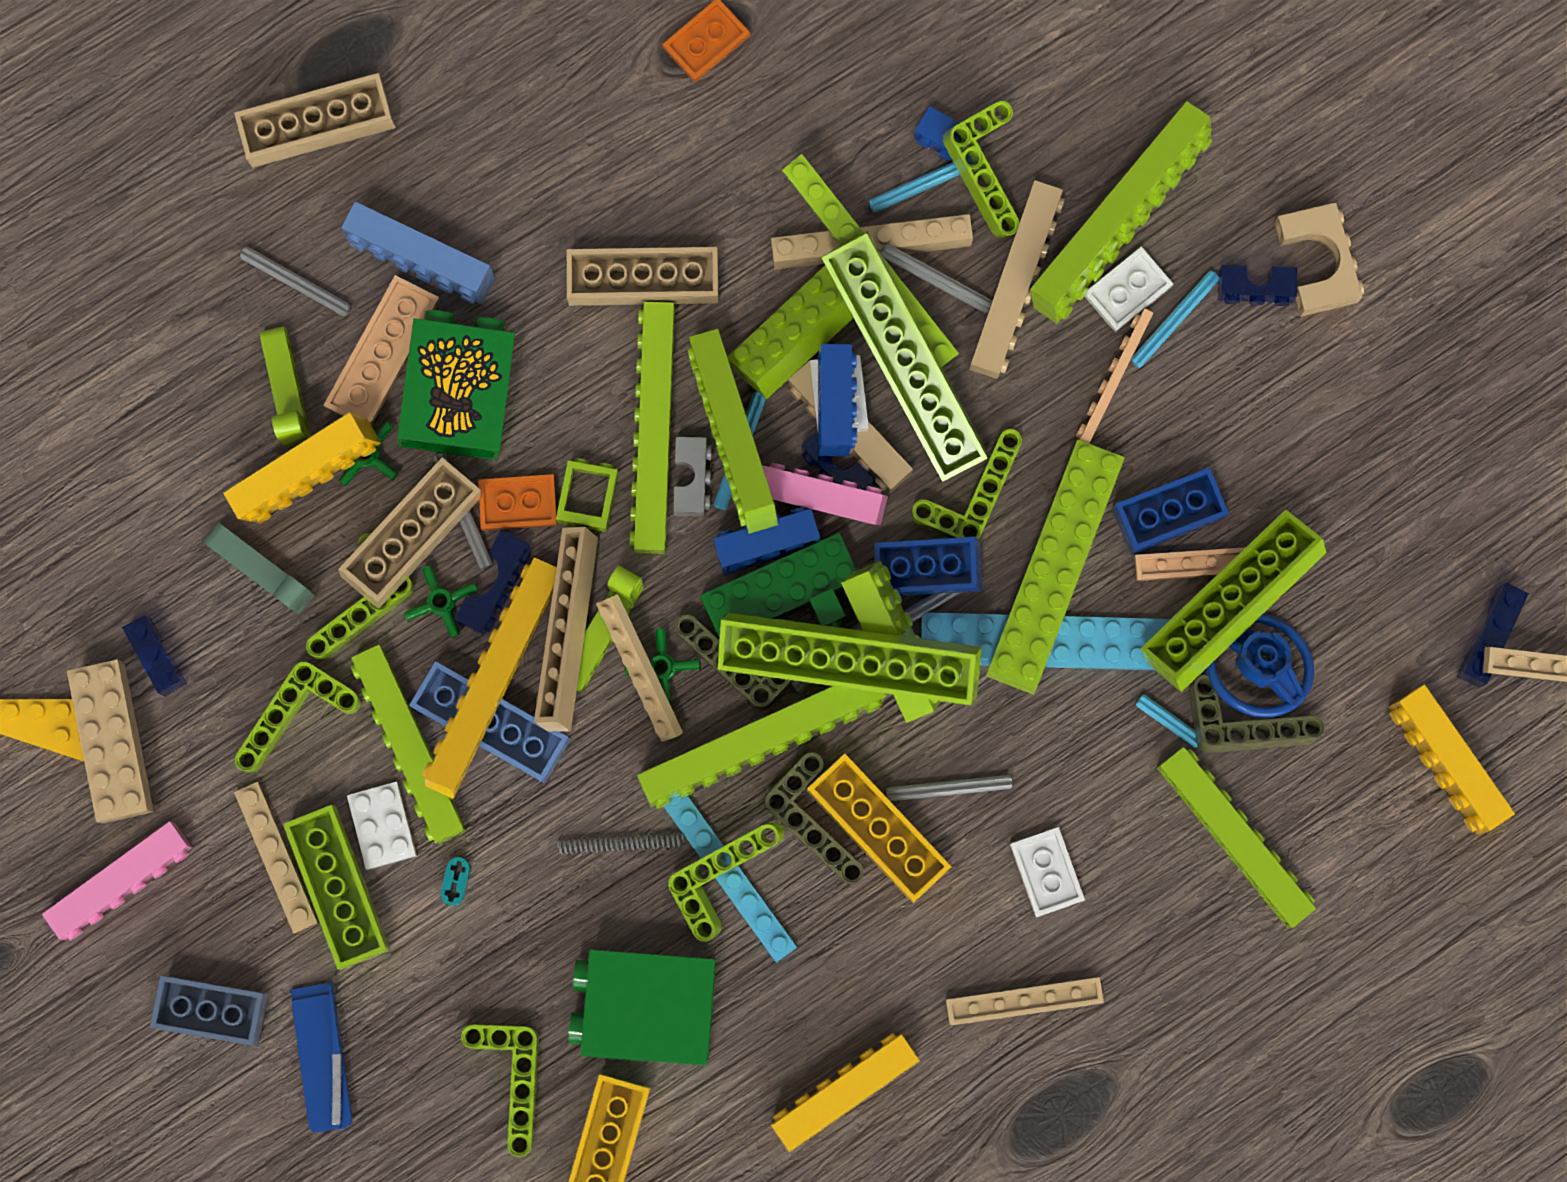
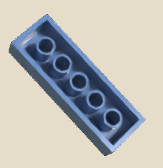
M354 202L341 227L346 236L345 238L350 242L349 245L361 252L366 249L372 252L371 255L377 260L385 262L387 259L395 263L394 267L400 271L407 273L410 270L417 274L416 277L426 283L433 281L439 284L438 287L449 294L454 291L461 295V299L470 304L477 302L482 305L495 280L490 265L357 202Z
M435 661L409 706L446 727L450 717H456L458 712L456 705L462 694L466 696L469 687H467L468 679ZM502 699L479 747L545 784L571 739L559 731H546L534 722L533 716Z

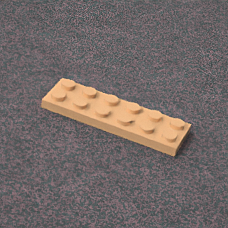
M395 275L323 406L342 417L349 412L367 417L372 426L408 360L413 318L424 320L425 311L435 310L440 298Z

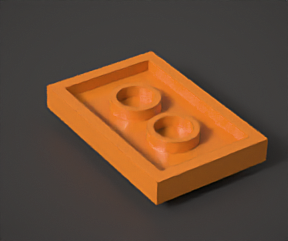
M714 0L665 41L662 47L696 83L749 38L750 32L721 0Z
M554 474L478 480V487L481 490L479 504L482 531L558 526L556 521L557 508Z

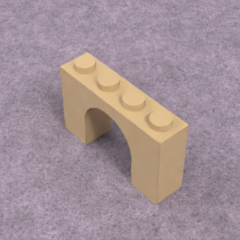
M1336 203L1281 215L1274 222L1280 246L1314 240L1326 245L1335 258L1336 266L1332 277L1321 282L1300 286L1293 293L1300 317L1356 304L1364 294L1363 283L1357 279L1356 259L1354 256L1351 257L1349 247H1351L1350 237L1343 229L1344 215L1341 209L1338 210Z

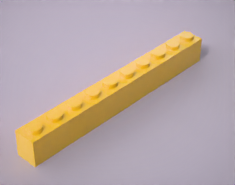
M533 558L530 565H525L520 577L523 581L520 587L517 585L514 587L510 599L513 601L509 608L505 607L499 619L502 622L499 629L494 628L488 641L491 643L488 652L483 650L478 661L480 668L477 674L474 672L471 674L467 683L469 690L466 696L462 694L458 700L456 717H450L445 727V731L448 733L444 741L441 739L438 741L434 749L436 757L433 763L428 762L422 776L425 777V787L454 799L552 598L557 567L537 558Z

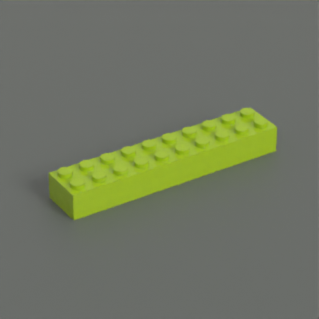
M1185 102L1031 287L1033 307L1056 324L1061 319H1066L1070 315L1074 303L1085 297L1089 285L1093 281L1096 282L1100 279L1104 272V267L1109 262L1115 261L1119 255V249L1124 243L1128 244L1133 239L1134 231L1139 225L1143 226L1148 221L1152 209L1155 206L1159 207L1163 203L1167 191L1178 185L1181 175L1186 169L1190 170L1197 160L1196 156L1201 150L1204 152L1208 149L1212 142L1210 116L1189 102Z
M869 231L822 256L823 262L942 482L987 459L988 453Z
M1077 439L986 674L987 677L1034 695L1125 457Z
M728 613L721 619L718 670L972 705L978 695L982 647Z
M837 686L830 687L638 774L639 784L650 808L656 806L657 810L671 804V798L677 795L681 799L695 793L694 788L702 784L704 788L712 786L718 782V777L724 774L727 777L734 776L740 773L742 766L750 764L751 767L765 761V756L768 754L780 755L788 751V745L796 742L797 746L811 740L812 734L820 732V735L826 734L834 730L836 724L841 721L845 725L858 719L859 713L863 711L870 714L880 709L886 695L880 692Z

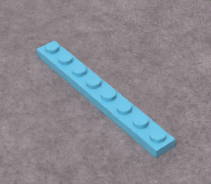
M679 795L671 798V804L664 808L701 859L724 847L688 796L682 799ZM723 852L722 861L730 865L731 856ZM739 866L715 878L776 963L797 948Z

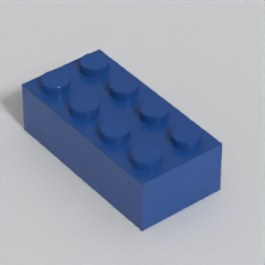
M821 344L818 354V456H849L851 449H855V443H857V428H852V424L855 423V418L857 417V403L852 402L857 391V378L852 377L857 364V354L852 352V344Z
M1210 467L1116 503L1112 508L1131 555L1224 520L1229 515Z
M804 507L790 511L791 515L782 518L780 515H776L777 526L750 534L746 525L741 526L742 530L733 533L732 530L717 533V537L713 538L722 574H730L779 559L819 542L820 535L812 510H805Z
M976 537L874 543L875 562L881 561L882 565L888 568L891 575L890 583L893 589L898 590L900 596L982 591L980 540Z

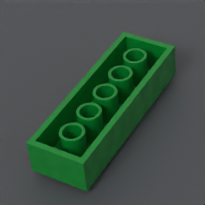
M837 533L700 595V598L720 641L721 619L728 613L781 619L808 607L809 599L832 588L835 594L843 591L844 588L841 582L852 572L856 571V567L840 533Z

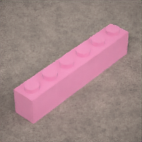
M772 462L770 467L762 465L773 500L881 526L888 496L881 495L882 489L867 486L865 491L857 489L858 483L843 480L841 485L832 483L833 477L819 474L818 479L808 477L809 471L795 468L794 473L785 471L786 466Z
M169 821L45 911L42 916L59 940L69 939L71 941L83 933L81 929L87 924L94 925L104 917L102 913L109 908L114 910L125 902L124 897L131 892L136 894L147 886L146 881L152 877L156 879L168 871L166 867L172 862L179 863L189 855L188 851L193 847L176 823Z

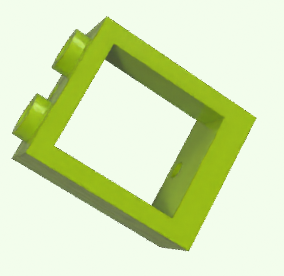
M580 458L568 461L556 516L557 523L573 527H586L590 530L607 533L619 477L618 470L614 469L613 465L607 463H599V466L590 465L588 460ZM574 471L609 477L602 517L566 511Z

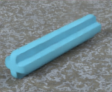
M1142 695L1136 703L1139 709L1194 748L1198 747L1193 728L1148 696Z

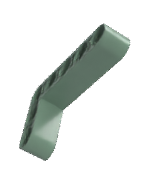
M219 522L203 540L205 545L299 616L315 597L301 583L289 574H286Z

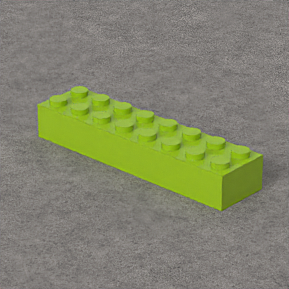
M715 329L689 337L691 347L687 348L693 374H695L699 394L703 400V406L710 422L713 438L716 441L720 460H722L726 480L729 482L730 492L737 508L741 526L746 525L749 534L777 526L778 521L773 498L719 330Z
M1283 511L1140 648L1145 662L1182 692L1327 553L1323 538L1289 511Z

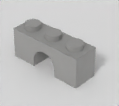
M676 437V467L690 468L694 472L695 478L688 486L674 487V516L705 517V510H710V495H705L706 485L711 484V470H706V460H711L712 445H707L706 438Z

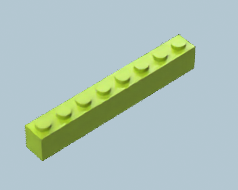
M377 645L351 657L354 663L350 666L356 679L361 678L364 685L361 688L362 694L366 702H372L375 709L371 712L377 725L382 724L385 731L382 734V738L387 748L392 747L396 755L392 760L398 772L402 770L406 777V780H403V784L409 795L413 793L417 803H414L413 806L418 817H424L427 826L424 827L429 841L434 840L436 844H441L466 832L452 798L425 787V777L422 775L427 763H433L434 759L383 647Z
M1181 748L1158 766L1157 769L1286 928H1294L1316 910L1313 905L1314 899L1306 890H1300L1296 885L1298 880L1290 870L1285 871L1279 864L1281 859L1272 849L1269 851L1265 847L1263 836L1256 829L1251 830L1246 823L1248 819L1240 809L1235 810L1230 804L1232 799L1223 789L1219 790L1215 786L1213 775L1207 769L1202 770L1197 764L1199 759L1191 749Z

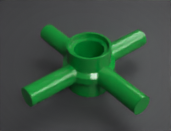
M387 422L376 433L381 443L393 429ZM376 446V451L368 459L363 460L359 457L354 460L355 464L348 468L338 481L346 487L362 467L370 468L374 466L392 481L398 476V472L379 458L380 452L378 446Z
M431 565L422 568L431 593L428 595L426 603L404 612L406 620L410 621L432 612L435 615L442 616L451 639L459 636L460 633L451 611L454 608L455 601L478 592L475 583L473 582L450 592L445 588H440ZM439 596L447 597V603L442 608L435 607V600Z
M656 629L657 655L651 659L650 663L671 705L669 680L677 671L701 669V660L675 661L672 656L667 654L665 629ZM665 660L668 664V669L666 673L660 674L658 665L661 661ZM625 666V675L629 676L628 670Z

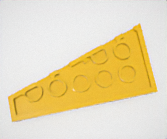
M0 699V734L84 762L72 699Z

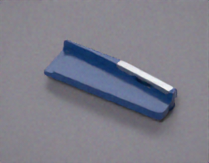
M329 982L291 989V1003L309 1128L313 1132H325L334 1129L343 1130L352 1124L353 1117L334 983ZM341 1080H342V1100H341Z

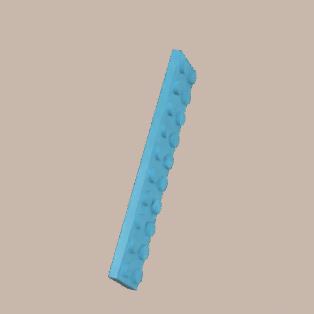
M927 612L921 617V639L982 647L980 666H990L1009 615ZM1064 616L1045 667L1155 670L1145 662L1140 648L1170 619Z

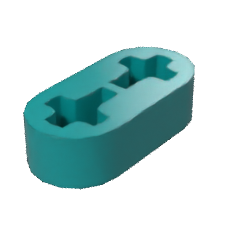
M455 857L446 866L441 888V898L447 905L457 906L465 898L471 872L470 864L466 859ZM458 862H462L465 872H460L458 881L454 880L456 872L452 870V866H457ZM453 883H457L456 892L460 893L459 898H454L453 902H451L446 892L452 890Z

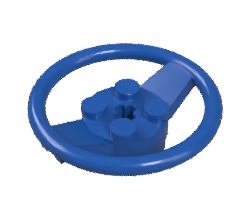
M1262 614L1254 623L1269 625L1280 630L1298 648L1304 664L1302 685L1300 686L1291 668V647L1279 634L1272 632V634L1260 633L1261 631L1254 632L1247 629L1229 647L1238 654L1235 663L1244 677L1260 688L1269 685L1284 704L1274 707H1258L1239 700L1221 682L1216 670L1215 660L1206 668V673L1216 693L1228 705L1247 715L1269 718L1294 710L1306 699L1314 680V661L1307 643L1292 626L1279 618ZM1266 656L1268 660L1266 661L1262 657Z

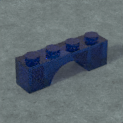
M500 530L489 551L498 565L497 581L494 587L486 594L478 597H465L454 618L458 624L482 636L485 635L486 631L491 632L496 623L494 616L497 610H502L507 602L508 596H506L509 587H514L519 579L520 574L517 572L521 564L525 565L530 558L531 551H529L530 545L528 542Z
M1507 582L1497 587L1488 607L1485 624L1473 647L1467 653L1456 677L1479 688L1488 684L1492 674L1483 673L1485 647L1504 649L1529 595L1528 592Z

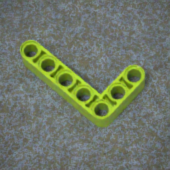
M999 101L951 127L943 135L944 146L989 229L997 238H1005L1015 234L1020 222L976 140L1007 123L1012 118V107L1005 101ZM995 109L1001 112V120L996 118L994 114ZM975 120L981 124V131L975 129ZM954 132H957L960 135V143L954 140ZM966 154H969L972 157V165H969L966 162ZM978 176H981L984 179V187H981L978 184ZM990 198L996 201V209L990 206ZM1002 220L1008 223V231L1002 228Z
M282 326L260 331V339L277 415L272 416L273 429L277 439L288 449L301 444L310 438L311 435L286 327Z
M1007 429L1000 435L965 516L929 500H919L912 509L911 517L913 522L946 538H964L963 530L965 528H972L976 532V538L980 539L1021 446L1022 438L1020 433L1014 429ZM1007 437L1013 438L1016 446L1013 448L1006 447L1003 439ZM995 460H1002L1006 464V469L1001 471L995 469L993 462ZM987 482L993 483L996 491L994 493H987L983 489V484ZM982 505L986 509V514L977 516L973 512V507ZM924 507L929 510L930 516L924 519L920 518L916 514V510ZM945 517L951 519L953 526L949 529L941 527L940 519Z
M366 533L360 537L358 541V547L370 536L371 533ZM408 577L406 579L407 588L402 592L395 591L388 598L386 604L379 609L365 597L360 599L311 636L306 643L307 652L317 660H326L409 598L414 592L413 581ZM366 611V619L361 623L355 622L356 613ZM339 626H344L346 628L345 635L342 638H335V629ZM323 641L325 643V650L320 654H316L314 652L315 644Z
M618 565L607 583L610 591L605 599L618 594L627 614H629L643 590L642 578ZM599 610L584 635L577 691L580 693L587 686L613 642Z
M308 662L297 663L235 756L236 766L247 773L257 772L282 737L310 692L346 714H354L360 709V696ZM309 668L311 670V677L306 681H301V671ZM325 682H332L333 689L329 694H322L321 687ZM290 690H296L297 698L293 702L286 701V694ZM352 695L354 697L353 705L349 708H344L342 705L343 698ZM277 711H281L283 714L282 721L278 724H273L272 715ZM262 733H267L269 736L268 742L260 746L257 742L258 736ZM252 754L254 756L253 765L245 767L243 764L244 757Z
M778 822L766 823L674 873L668 881L669 889L692 933L698 940L703 942L709 941L716 937L722 928L721 921L702 885L779 844L785 836V831L781 824ZM767 828L775 832L774 841H770L766 837ZM745 840L753 844L752 853H748L744 849ZM723 852L731 856L730 865L722 861ZM701 864L709 868L708 877L701 874ZM680 876L687 880L686 889L682 888L678 883ZM692 899L698 901L700 905L699 911L691 908L690 902ZM704 922H707L711 925V934H707L704 932Z
M469 1025L464 1028L461 1034V1040L466 1047L472 1049L512 1050L508 1150L516 1157H523L530 1153L534 1144L539 1047L538 1033L532 1027ZM472 1029L480 1032L481 1038L477 1044H472L468 1040V1033ZM498 1030H503L507 1035L506 1042L503 1045H498L494 1041V1034ZM524 1031H529L533 1036V1041L529 1046L522 1045L519 1040L520 1034ZM523 1057L528 1058L532 1065L531 1069L526 1073L518 1068V1062ZM520 1084H526L530 1088V1095L526 1099H522L517 1095V1087ZM520 1110L525 1111L529 1116L526 1125H519L516 1122L515 1116ZM517 1137H522L527 1141V1149L523 1152L517 1151L514 1147V1141Z

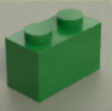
M833 588L809 599V608L817 625L842 628L846 616Z

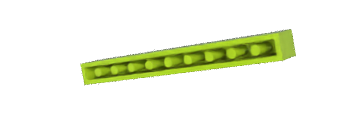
M802 154L781 170L840 246L864 233ZM884 259L938 362L943 367L959 353Z
M644 302V309H639L638 323L643 325V334H638L637 342L638 349H642V358H637V373H641V383H636V398H640V407H635V422H639V432H634V447H638V457H633V472H637V482L632 481V497H636V506H631V521L635 522V531H630V546H634V551L638 554H666L675 318L674 303Z

